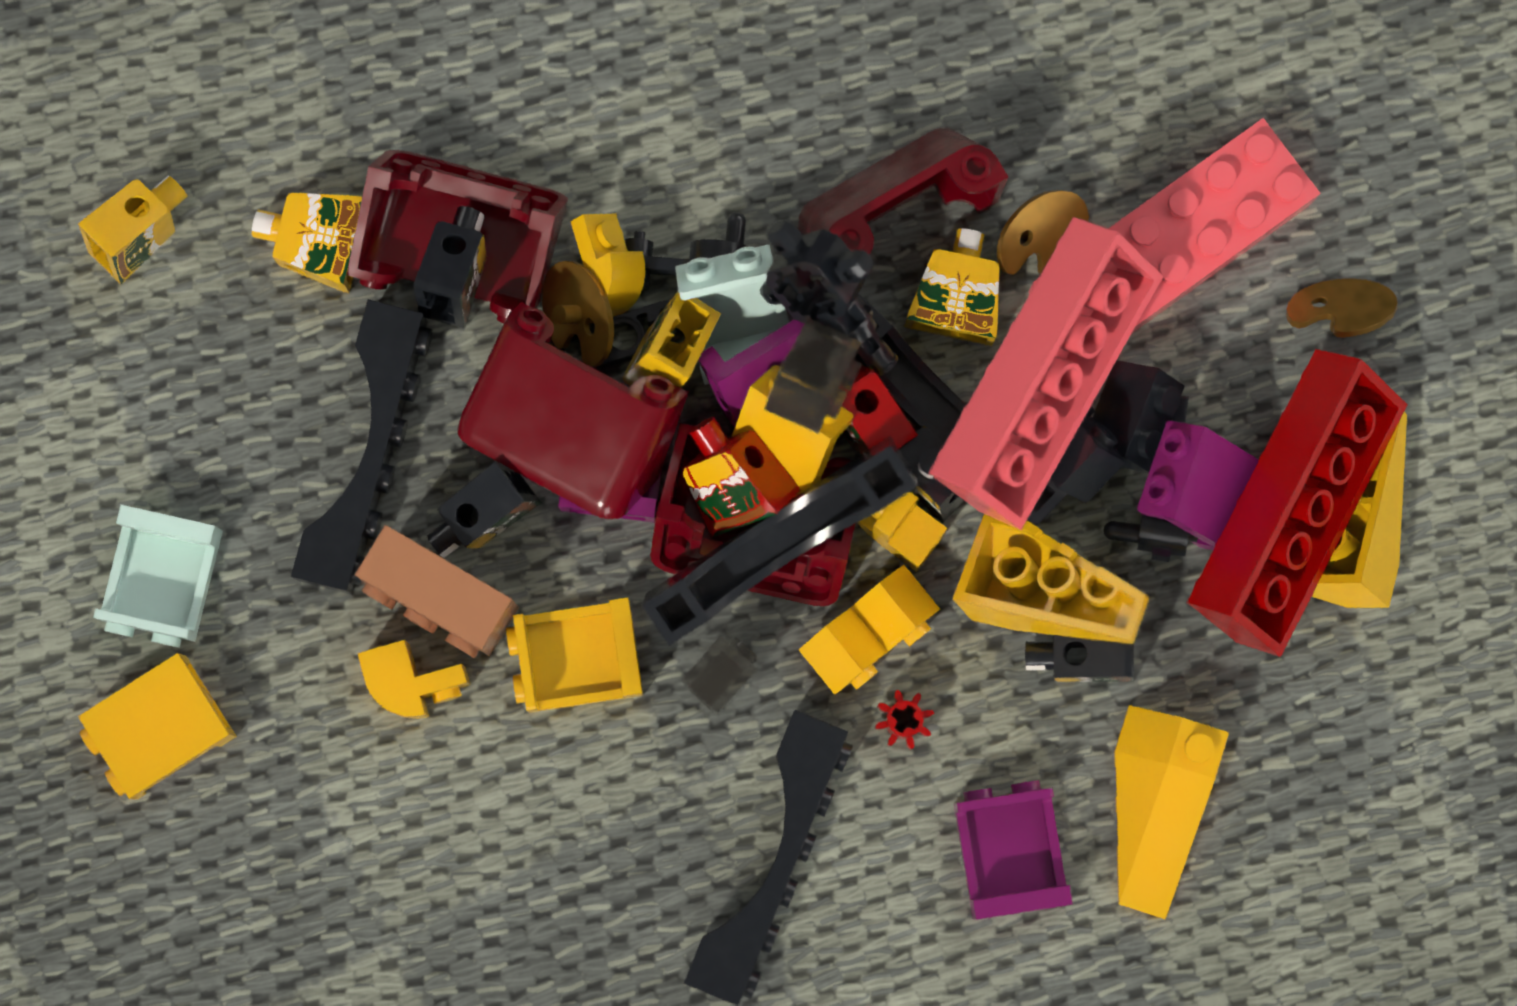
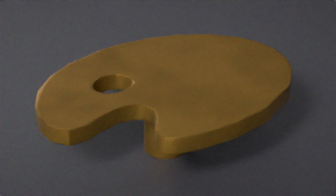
M1052 190L1038 194L1023 203L1009 218L1000 233L997 244V260L1002 271L1014 275L1020 270L1028 257L1036 253L1038 261L1037 270L1039 274H1042L1057 247L1059 239L1064 235L1073 217L1089 222L1088 208L1084 200L1070 191ZM1020 237L1026 241L1022 245L1020 243Z
M574 261L556 263L548 271L543 284L542 309L554 324V333L551 339L557 348L563 349L569 346L571 339L576 334L580 341L583 362L590 367H597L608 358L614 339V322L608 297L597 277L586 266ZM591 319L595 324L594 334L589 329Z
M1354 278L1334 279L1315 283L1297 292L1288 302L1286 317L1290 325L1298 329L1308 327L1320 320H1331L1330 330L1336 337H1353L1381 328L1394 317L1398 302L1395 293L1387 286L1378 282ZM1316 303H1324V304H1326L1325 306H1322V307H1315V306H1313V305L1316 304Z

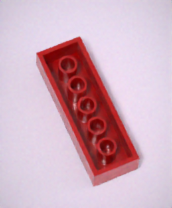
M1315 349L1293 395L1280 416L1266 448L1260 455L1243 493L1239 496L1237 504L1221 536L1217 540L1212 554L1194 585L1187 603L1236 643L1278 657L1282 656L1408 405L1362 359Z

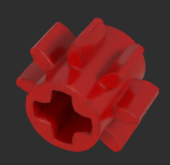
M896 690L894 692L895 704L892 707L885 703L877 705V708L885 713L886 716L885 721L877 723L874 728L875 730L887 728L891 734L887 741V746L891 747L899 738L905 739L906 746L911 750L914 749L915 744L913 735L919 733L924 737H930L932 734L929 729L922 725L924 719L932 716L934 711H922L917 705L921 700L920 693H917L911 701H903L901 692ZM907 707L913 711L911 719L917 725L915 729L907 727L901 733L895 729L897 720L891 715L894 710L901 713Z

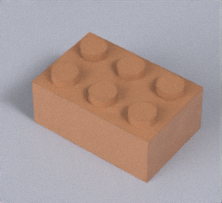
M387 525L382 529L355 574L356 577L365 583L361 591L367 594V596L393 610L397 602L405 606L407 610L403 615L404 617L432 634L435 633L438 627L449 632L445 641L474 659L479 651L489 657L491 656L506 627H508L513 619V615L519 609V606L508 596Z

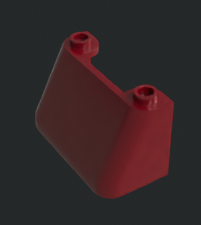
M938 128L808 202L799 214L798 229L802 235L821 229L839 235L850 250L867 251L870 255L874 247V237L868 224L928 189L935 187L946 206L955 201L966 202L972 205L979 214L999 202L1009 176L990 149L951 129Z
M403 150L385 151L368 166L347 276L360 279L359 283L365 287L379 290L386 289L388 284H394L401 278L415 282L436 223L443 221L452 224L459 206L470 207L480 211L485 216L480 232L484 234L487 254L474 298L490 302L489 309L497 314L496 319L504 324L509 313L521 302L538 309L543 292V284L550 268L568 198L564 194L548 188Z
M521 302L507 316L464 407L457 427L458 436L468 446L589 513L603 519L621 518L628 513L657 481L689 392L659 375L641 377L630 387L625 386L548 344L554 333V324L543 311Z
M682 423L679 426L655 518L650 554L651 561L656 567L671 574H677L754 524L751 523L714 538L711 536L683 475V468L701 450L689 433L694 426ZM844 457L828 460L821 480L852 460ZM855 524L794 558L748 591L812 606H829L835 603L839 597Z

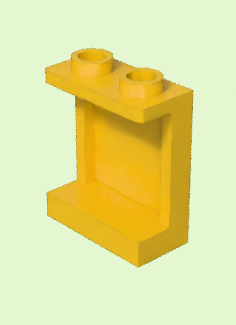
M774 365L750 386L731 437L747 430L756 432L799 486L801 491L796 495L798 496L821 481L838 436L851 424L854 415L838 405L834 400L798 379L794 374L787 372L778 365Z
M628 597L609 600V603L531 615L516 614L513 615L514 626L506 627L510 656H519L521 674L513 675L515 698L517 704L525 703L527 712L533 713L644 696L631 606Z
M180 653L170 657L78 716L85 727L79 731L80 736L91 753L94 755L101 753L110 769L105 772V776L114 791L119 796L126 793L129 799L136 800L146 795V790L215 746L221 747L237 737L188 657Z

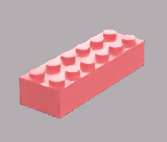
M1264 118L1108 228L1118 232L1164 276L1133 332L1305 210L1321 194ZM1036 280L1033 282L1028 292L1029 294L1031 293Z
M1073 217L1064 235L1059 239L1057 247L1042 274L1036 280L1017 318L1011 324L1009 332L995 357L986 368L985 374L969 403L963 409L961 417L947 442L938 453L929 474L979 512L1021 530L1164 276L1118 232Z

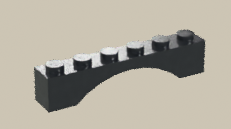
M859 294L865 304L873 310L872 318L877 324L875 331L898 356L897 364L882 376L879 374V378L903 414L915 426L925 425L945 444L967 404L922 361L894 326ZM829 330L823 334V339H828L835 349L843 348L853 365L860 364L867 367L854 347L847 348L841 341H835L831 337ZM1051 478L1027 521L1035 526L1067 495V493L1057 488Z
M367 300L355 343L365 367L371 394V424L367 447L359 468L343 495L322 517L303 530L291 577L297 581L353 595L355 585H364V582L356 577L355 574L365 559L363 556L368 538L376 540L380 530L383 514L376 511L381 492L388 494L391 489L395 474V466L389 465L393 447H402L408 426V421L401 419L406 401L414 402L420 383V374L414 373L419 355L426 357L432 340L433 329L426 328L428 321L423 313Z
M889 436L793 498L777 514L757 521L647 592L642 607L670 646L712 619L750 588L794 558L845 528L876 514L918 487L917 476L891 436Z
M794 709L776 754L783 780L785 816L783 835L775 862L763 885L747 905L724 925L702 937L684 981L685 985L736 1006H739L742 996L752 999L762 974L761 971L753 968L761 950L769 954L780 929V926L772 923L778 906L781 905L788 908L799 881L790 876L797 859L807 862L817 835L810 833L809 829L815 814L825 817L835 790L827 787L833 769L843 772L853 747L852 744L845 742L849 731Z

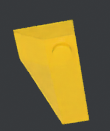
M1405 412L1311 597L1346 608H1389L1400 563L1407 414Z
M986 514L982 517L953 596L956 604L972 621L1015 631L1129 644L1134 643L1149 600L1148 596L1103 567H1098L1077 554L1074 549L1064 543H1059L1043 533L1040 528L1029 521H1026L1023 528L1019 530Z
M1128 705L1114 750L1119 905L1166 919L1212 790L1229 732L1183 717Z

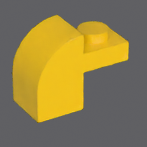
M582 214L570 222L583 265L601 283L608 297L612 316L623 314L636 303L644 285L645 260L643 251H627L617 214Z
M909 492L876 514L857 523L876 542L917 572L945 536L947 527L918 507V497Z
M405 640L357 653L363 677L371 696L383 708L402 717L413 719L427 718L429 713L425 698L432 696L434 704L450 701L462 696L460 688L471 685L467 669L463 664L418 676L410 644Z

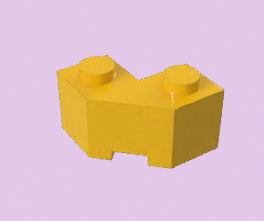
M903 564L874 586L852 607L821 629L799 651L835 695L850 683L857 690L879 672L873 664L904 640L910 647L929 632L931 627L926 621L938 612L940 608Z

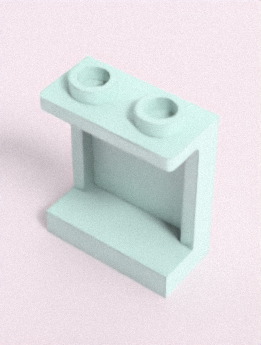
M770 244L759 247H744L734 253L712 258H696L686 264L675 266L681 300L698 298L721 313L703 351L713 346L725 362L789 323L787 311L782 304H769L760 295V288L766 282L767 271L774 262ZM700 365V370H701L702 378H703V381H704V385L709 384V382H708V380H707V378H706V376H705V374H704V372H703V369H702V367H701V365Z
M120 505L116 524L122 526L103 604L101 609L95 608L93 618L106 622L104 631L118 635L133 637L135 629L153 633L151 642L180 648L182 639L195 642L223 530L206 523Z

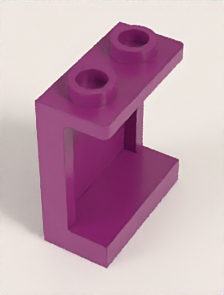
M792 320L726 362L713 346L701 353L698 361L725 417L733 428L736 426L750 386L774 365H778L787 372L794 374L798 379L817 391L829 382L819 367L818 362L825 355L835 350V348L828 339H823L822 335L828 332L823 323L809 326L797 320Z
M1168 421L1162 433L1137 510L1144 515L1169 521L1198 538L1197 542L1191 543L1204 549L1214 550L1215 544L1221 536L1239 496L1243 493L1258 463V459L1207 427Z
M1040 780L1011 784L1012 794L993 797L992 788L963 792L965 802L954 803L972 919L974 920L1073 905L1070 885H1066L1052 803V798H1054L1053 788L1041 789Z

